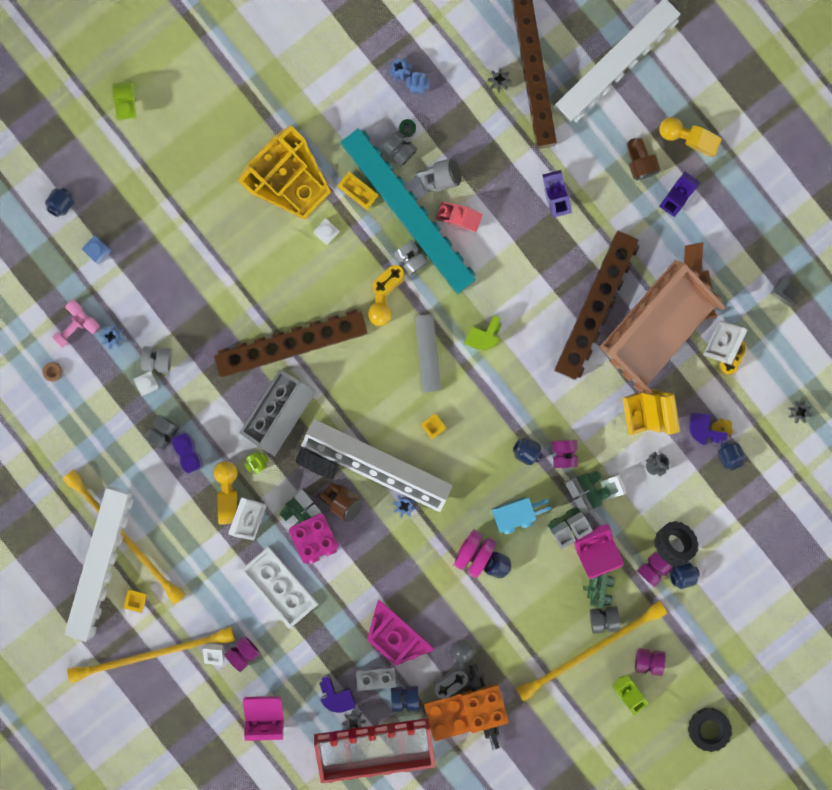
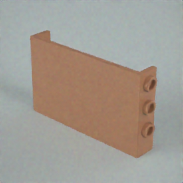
M678 260L673 261L599 347L611 359L610 363L616 369L623 371L622 376L628 381L632 380L635 383L633 387L640 393L644 391L651 395L653 392L647 385L715 307L721 310L726 308L721 303L722 299L716 293L710 291L711 287L705 281H701L698 278L700 275L694 269H690L685 263Z

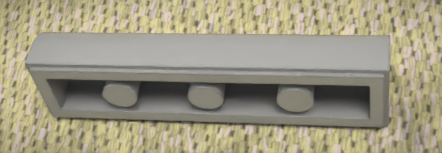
M433 314L415 316L422 392L442 391Z

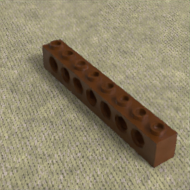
M511 0L536 149L554 147L557 141L533 0Z
M621 231L615 233L554 372L574 381L577 377L581 378L585 369L582 365L585 360H589L593 351L590 347L593 342L596 343L601 334L598 332L600 325L604 326L607 321L608 315H606L608 307L612 309L616 298L613 296L616 290L620 291L624 280L621 278L624 272L628 273L632 265L629 262L632 255L636 256L640 247L637 245L638 239ZM617 250H624L626 258L619 259L616 255ZM610 267L618 269L616 277H612L609 274L608 270ZM602 284L610 286L609 294L601 292ZM596 301L601 302L603 305V309L600 312L593 309V303ZM586 319H592L595 322L593 329L586 328ZM579 336H584L587 339L585 347L577 344ZM573 353L579 356L577 364H572L569 361V356Z
M357 309L346 312L347 316L339 318V315L331 316L324 323H321L320 320L309 323L310 327L307 328L298 326L292 328L291 332L287 334L281 331L272 334L273 338L267 340L265 337L255 339V343L247 345V342L236 345V349L230 351L228 348L218 350V354L214 355L220 378L368 335L362 312H357ZM344 321L351 323V329L348 332L341 330L340 326ZM325 327L333 329V334L330 337L323 336L322 331ZM308 332H312L315 337L311 343H307L304 340V335ZM294 338L296 340L295 347L287 348L286 340ZM271 343H275L278 347L277 352L274 354H270L267 350L268 345ZM257 349L259 351L257 359L249 357L250 350ZM234 354H238L241 357V361L237 365L231 363V357Z

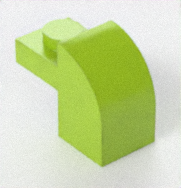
M133 81L113 83L112 92L117 121L137 119L135 83Z
M493 315L486 332L472 326L464 345L479 351L494 347L500 338L493 336V334H498L502 323L499 322L501 318Z
M627 674L619 677L615 684L612 685L633 715H636L649 705Z

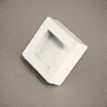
M325 218L314 230L313 234L328 246L340 231Z
M150 371L134 379L142 397L160 389L153 373Z
M620 475L604 479L600 482L607 500L626 493Z
M204 644V663L223 665L225 660L224 646Z

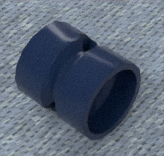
M402 686L391 688L392 712H403L404 709L419 711L418 686H407L406 689H403ZM400 695H406V703H400Z

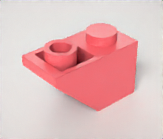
M442 201L436 220L464 230L477 232L483 214L469 207Z

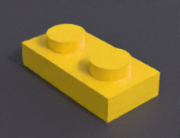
M349 171L337 185L340 190L365 210H368L379 196Z

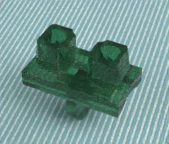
M605 573L589 579L588 586L583 585L582 590L588 591L587 598L591 599L590 606L603 608V606L612 605V595L605 594L606 587L613 588L615 583L614 577L608 576Z

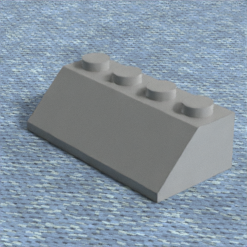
M280 369L239 433L259 448L275 456L316 391Z

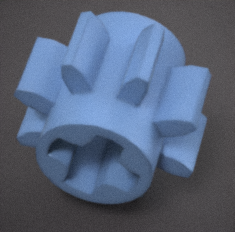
M396 57L393 63H389L392 69L388 73L390 76H393L395 82L398 79L405 82L407 77H411L409 70L413 69L411 64H408L406 58L401 60Z
M413 72L411 77H407L406 88H410V93L424 94L425 89L429 90L430 79H426V74Z
M112 325L111 329L104 327V334H99L104 339L101 344L105 345L108 343L109 349H112L113 345L120 347L118 342L124 340L123 337H120L122 330L115 331V325ZM113 332V335L116 336V339H112L111 341V339H108V335H111Z
M398 495L399 501L393 502L394 505H397L394 513L401 512V518L404 513L411 516L409 511L411 509L416 510L411 504L415 500H408L407 496L402 499ZM401 501L409 502L410 505H408L407 511L399 508Z

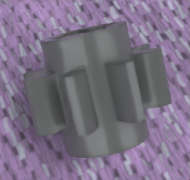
M499 68L497 73L491 71L493 78H488V82H492L490 89L496 88L498 93L503 88L507 91L506 83H511L512 81L507 79L509 72L503 73L501 68ZM498 77H501V80H503L500 85L495 81Z
M793 401L794 407H788V410L791 411V415L788 418H795V424L799 422V419L806 423L805 418L812 417L809 414V409L812 407H806L805 401H802L800 405L797 401ZM798 408L803 409L804 411L801 413V415L796 414V412H798Z
M654 452L646 459V469L652 475L658 474L661 477L669 469V459L662 453L658 455Z
M352 710L351 715L344 714L347 721H343L342 725H347L346 730L361 728V724L366 723V720H361L362 712L357 715ZM350 719H358V726L355 724L353 726L350 725Z

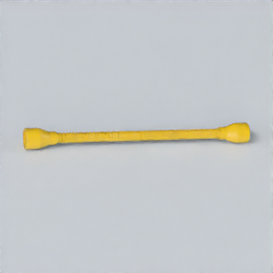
M74 469L71 470L62 480L69 487L82 494L85 500L99 514L101 505L88 492L80 475ZM121 530L120 535H123V542L138 556L137 558L141 560L144 566L148 567L147 569L151 571L152 575L159 580L170 601L174 605L177 604L186 594L180 587L172 584L170 580H166L157 567L148 560L149 558Z
M659 600L651 605L648 611L642 614V617H639L638 620L636 619L623 627V629L621 628L620 631H616L606 637L602 642L600 641V643L598 642V644L593 645L585 650V652L583 651L579 656L577 655V657L575 656L558 667V669L556 668V670L554 669V671L547 673V675L541 677V679L539 678V680L520 685L516 690L524 702L531 698L542 685L548 683L552 678L554 679V677L556 678V676L561 675L569 670V668L571 669L575 664H579L596 653V651L598 652V650L600 651V649L607 647V645L613 643V641L615 642L619 637L621 638V636L623 637L636 629V627L638 628L642 623H648L651 620L660 619L668 614L665 607Z
M231 626L223 628L217 633L207 636V638L188 641V643L184 642L91 667H71L67 669L70 683L83 680L93 673H98V671L110 670V668H117V666L121 667L129 665V663L148 660V658L152 659L160 657V655L164 656L179 652V650L183 651L203 646L204 644H210V642L213 644L234 642L235 635Z

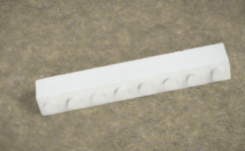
M662 0L555 104L554 109L569 124L573 120L577 122L584 115L582 112L587 107L591 109L598 102L596 98L600 94L604 96L611 89L609 85L614 80L617 83L625 75L623 72L627 68L632 69L638 63L637 58L641 54L645 56L652 49L650 45L654 41L658 43L666 35L664 32L668 28L673 29L679 23L678 18L681 14L668 0Z
M315 419L301 445L439 512L442 510L453 486Z
M112 486L105 489L64 633L65 636L87 642L95 635L97 628L94 626L95 621L99 619L102 611L99 607L107 594L105 586L112 577V572H110L111 565H114L117 559L115 551L117 546H120L123 535H120L121 530L127 524L128 517H126L128 509L130 510L133 503L131 492Z

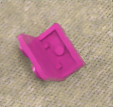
M318 514L289 528V533L303 564L306 562L309 565L320 560L319 556L326 554L328 557L336 553V549L339 548L337 539L335 540L323 514Z
M608 524L595 527L591 533L579 540L576 536L574 537L576 539L573 542L575 550L588 578H595L624 565Z
M280 696L244 697V740H283L284 715L282 698Z

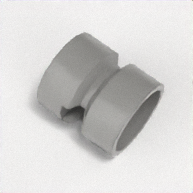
M413 240L393 254L399 263L404 264L402 268L408 276L414 274L428 263L423 253H418L419 248Z
M144 346L141 356V370L152 372L156 369L160 373H169L172 359L171 348L160 347L159 350H156L155 347Z

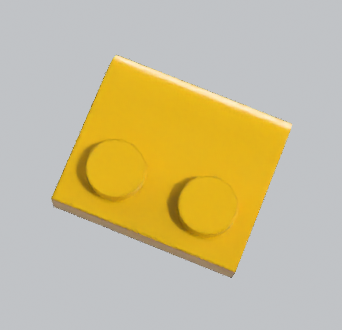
M651 389L653 392L651 395L643 391L642 393L637 392L622 397L628 434L635 435L646 430L659 433L665 431L666 434L680 432L674 393Z

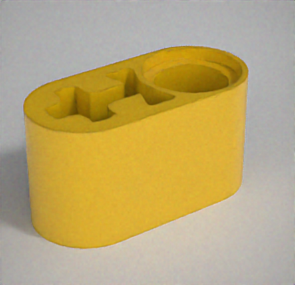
M743 341L740 345V352L735 356L737 359H734L730 365L732 369L726 370L724 363L719 361L718 369L722 374L729 375L737 371L746 351V345Z

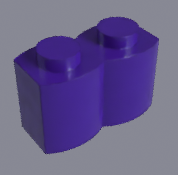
M183 433L172 438L173 448L180 456V464L187 474L203 468L202 458L195 451V442L189 433Z

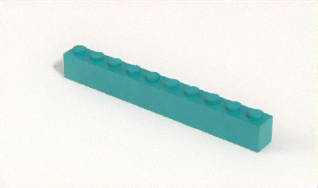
M357 128L340 142L341 146L458 295L476 281L474 278L476 276L475 272L470 266L466 268L463 264L464 258L458 251L454 252L451 246L453 244L447 236L442 237L439 233L441 228L438 224L428 219V211L423 205L421 207L418 206L415 202L418 200L412 191L408 192L405 189L406 183L400 176L396 177L392 172L394 170L393 166L388 160L384 162L381 158L382 152L376 145L374 147L369 142L371 138L366 131L363 130L361 132Z

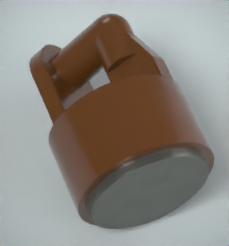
M630 139L627 142V149L632 162L628 165L633 179L638 181L660 173L661 169L656 154L649 156L643 139Z
M331 483L323 493L319 492L317 494V497L322 502L331 507V512L344 522L353 520L362 508V498L348 488L335 483ZM333 493L337 495L334 501L330 499Z

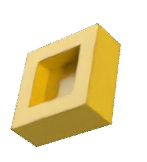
M436 413L420 424L431 440L447 429Z
M128 589L123 608L142 613L147 593Z

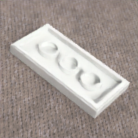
M270 546L240 570L243 576L289 629L319 604Z

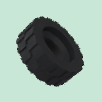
M301 447L295 460L303 468L328 479H334L340 466L338 463L304 447Z
M673 521L667 523L656 533L654 538L657 553L666 563L673 566L686 564L698 552L699 542L697 541V536H695L694 531L688 525L682 522ZM671 535L681 540L684 546L682 552L675 550L670 544L669 537Z
M703 708V710L696 711L697 713L692 715L688 723L689 737L692 742L703 751L709 752L720 751L721 748L726 747L732 736V725L726 715L714 708ZM712 720L718 724L719 734L714 739H706L702 736L700 729L705 721Z

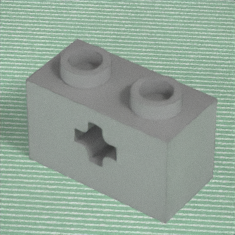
M395 665L358 668L356 670L358 691L394 688L397 685Z

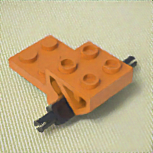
M472 664L469 666L472 675L469 681L472 689L462 691L446 699H437L424 703L427 718H429L434 742L470 731L471 733L484 731L485 738L490 739L492 750L500 748L497 736L500 734L498 726L508 724V717L499 685L486 686L484 676L479 675L477 664Z

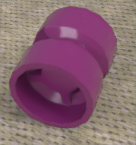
M577 440L552 441L553 452L556 453V456L553 457L554 468L578 467V456L575 455V452L578 451Z
M654 551L648 558V563H643L636 571L655 588L662 581L661 576H666L673 567Z
M243 636L236 643V647H231L224 656L236 670L242 672L249 665L248 661H253L261 653L250 639Z
M638 648L635 658V672L646 674L649 671L651 675L663 676L666 652L659 650L650 652L649 649Z

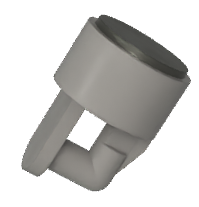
M452 158L435 162L432 168L415 173L416 177H420L425 191H442L457 187L461 183L460 168ZM434 173L435 181L430 182L428 174Z

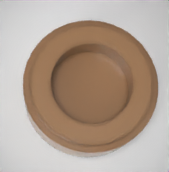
M50 362L43 367L42 373L46 380L55 382L62 377L63 370L59 364Z

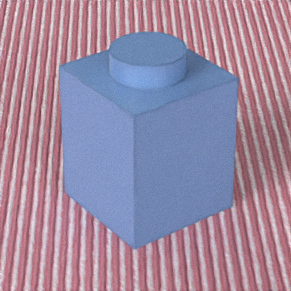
M95 235L82 248L97 264H100L112 251Z

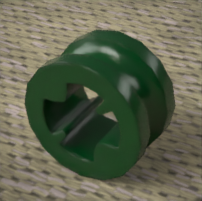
M405 119L400 123L399 131L405 137H411L416 132V125L412 120ZM404 124L412 125L410 133H407V131L406 133L403 132Z

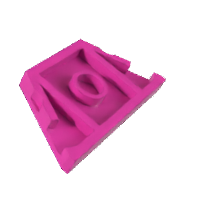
M380 599L377 601L367 641L390 662L397 666L434 650L425 639Z

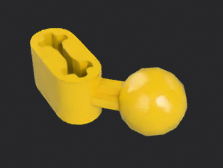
M676 117L664 119L659 127L660 135L668 141H674L678 138L685 139L687 146L709 157L716 156L722 138L702 127L692 125L691 129L683 127V123Z
M398 265L390 266L372 284L373 291L375 292V304L368 310V319L375 326H384L391 320L392 311L386 304L387 296L405 280V273ZM394 271L396 273L399 272L400 277L398 279L396 277H393L392 273ZM379 284H381L382 286L385 285L384 291L379 290Z
M222 461L215 466L213 472L215 480L221 484L222 491L218 492L217 495L219 525L232 524L239 506L238 491H233L232 485L238 475L237 468L229 461Z

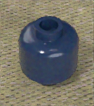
M65 188L53 189L45 200L46 210L55 217L65 216L74 203L73 198L70 196L71 192Z
M528 437L518 439L513 447L514 457L526 465L538 463L542 457L541 445Z
M727 441L720 445L721 449L717 455L724 468L732 471L744 465L746 455L739 443Z
M493 551L483 570L489 576L498 579L504 578L511 571L510 558L505 554Z
M690 562L682 566L676 565L673 567L672 572H670L671 583L679 589L696 585L700 577L699 569Z

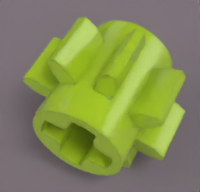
M256 451L246 457L248 463L245 464L248 472L253 470L257 474L267 468L266 462L269 459L265 453L260 455L259 451Z

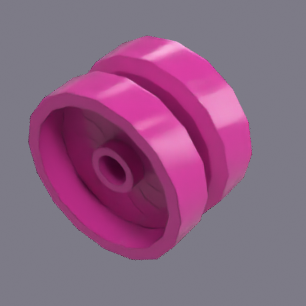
M473 529L462 543L453 566L463 570L470 561L468 574L477 579L487 564L497 542L488 537L479 546L482 533Z

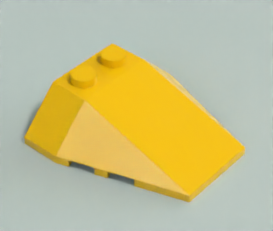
M292 125L287 126L273 136L247 163L237 179L252 195L304 220L331 193L307 146L305 138Z

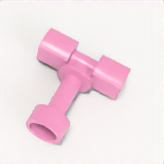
M73 299L65 306L73 315L71 318L73 322L61 334L57 332L52 338L63 348L68 343L66 339L78 327L81 329L85 327L91 334H95L102 326L93 317H89L83 311L84 308Z

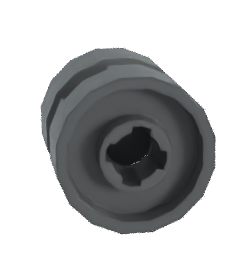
M396 131L381 148L389 156L393 155V160L400 167L408 162L418 150L411 142H406V137L400 131Z
M158 414L153 422L154 427L149 428L144 438L157 447L166 450L171 442L170 437L175 436L179 427Z
M617 606L606 607L604 611L601 608L590 609L593 634L604 633L605 630L609 632L620 631Z

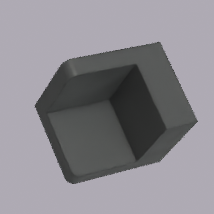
M784 276L780 278L770 293L787 306H791L800 290L790 284L791 280Z

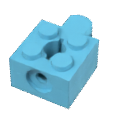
M524 497L492 508L491 511L498 531L500 533L503 532L505 535L514 532L515 527L521 526L526 528L534 525L533 521L537 520L535 515L552 510V506L533 511V508L549 503V498L531 504L529 497Z

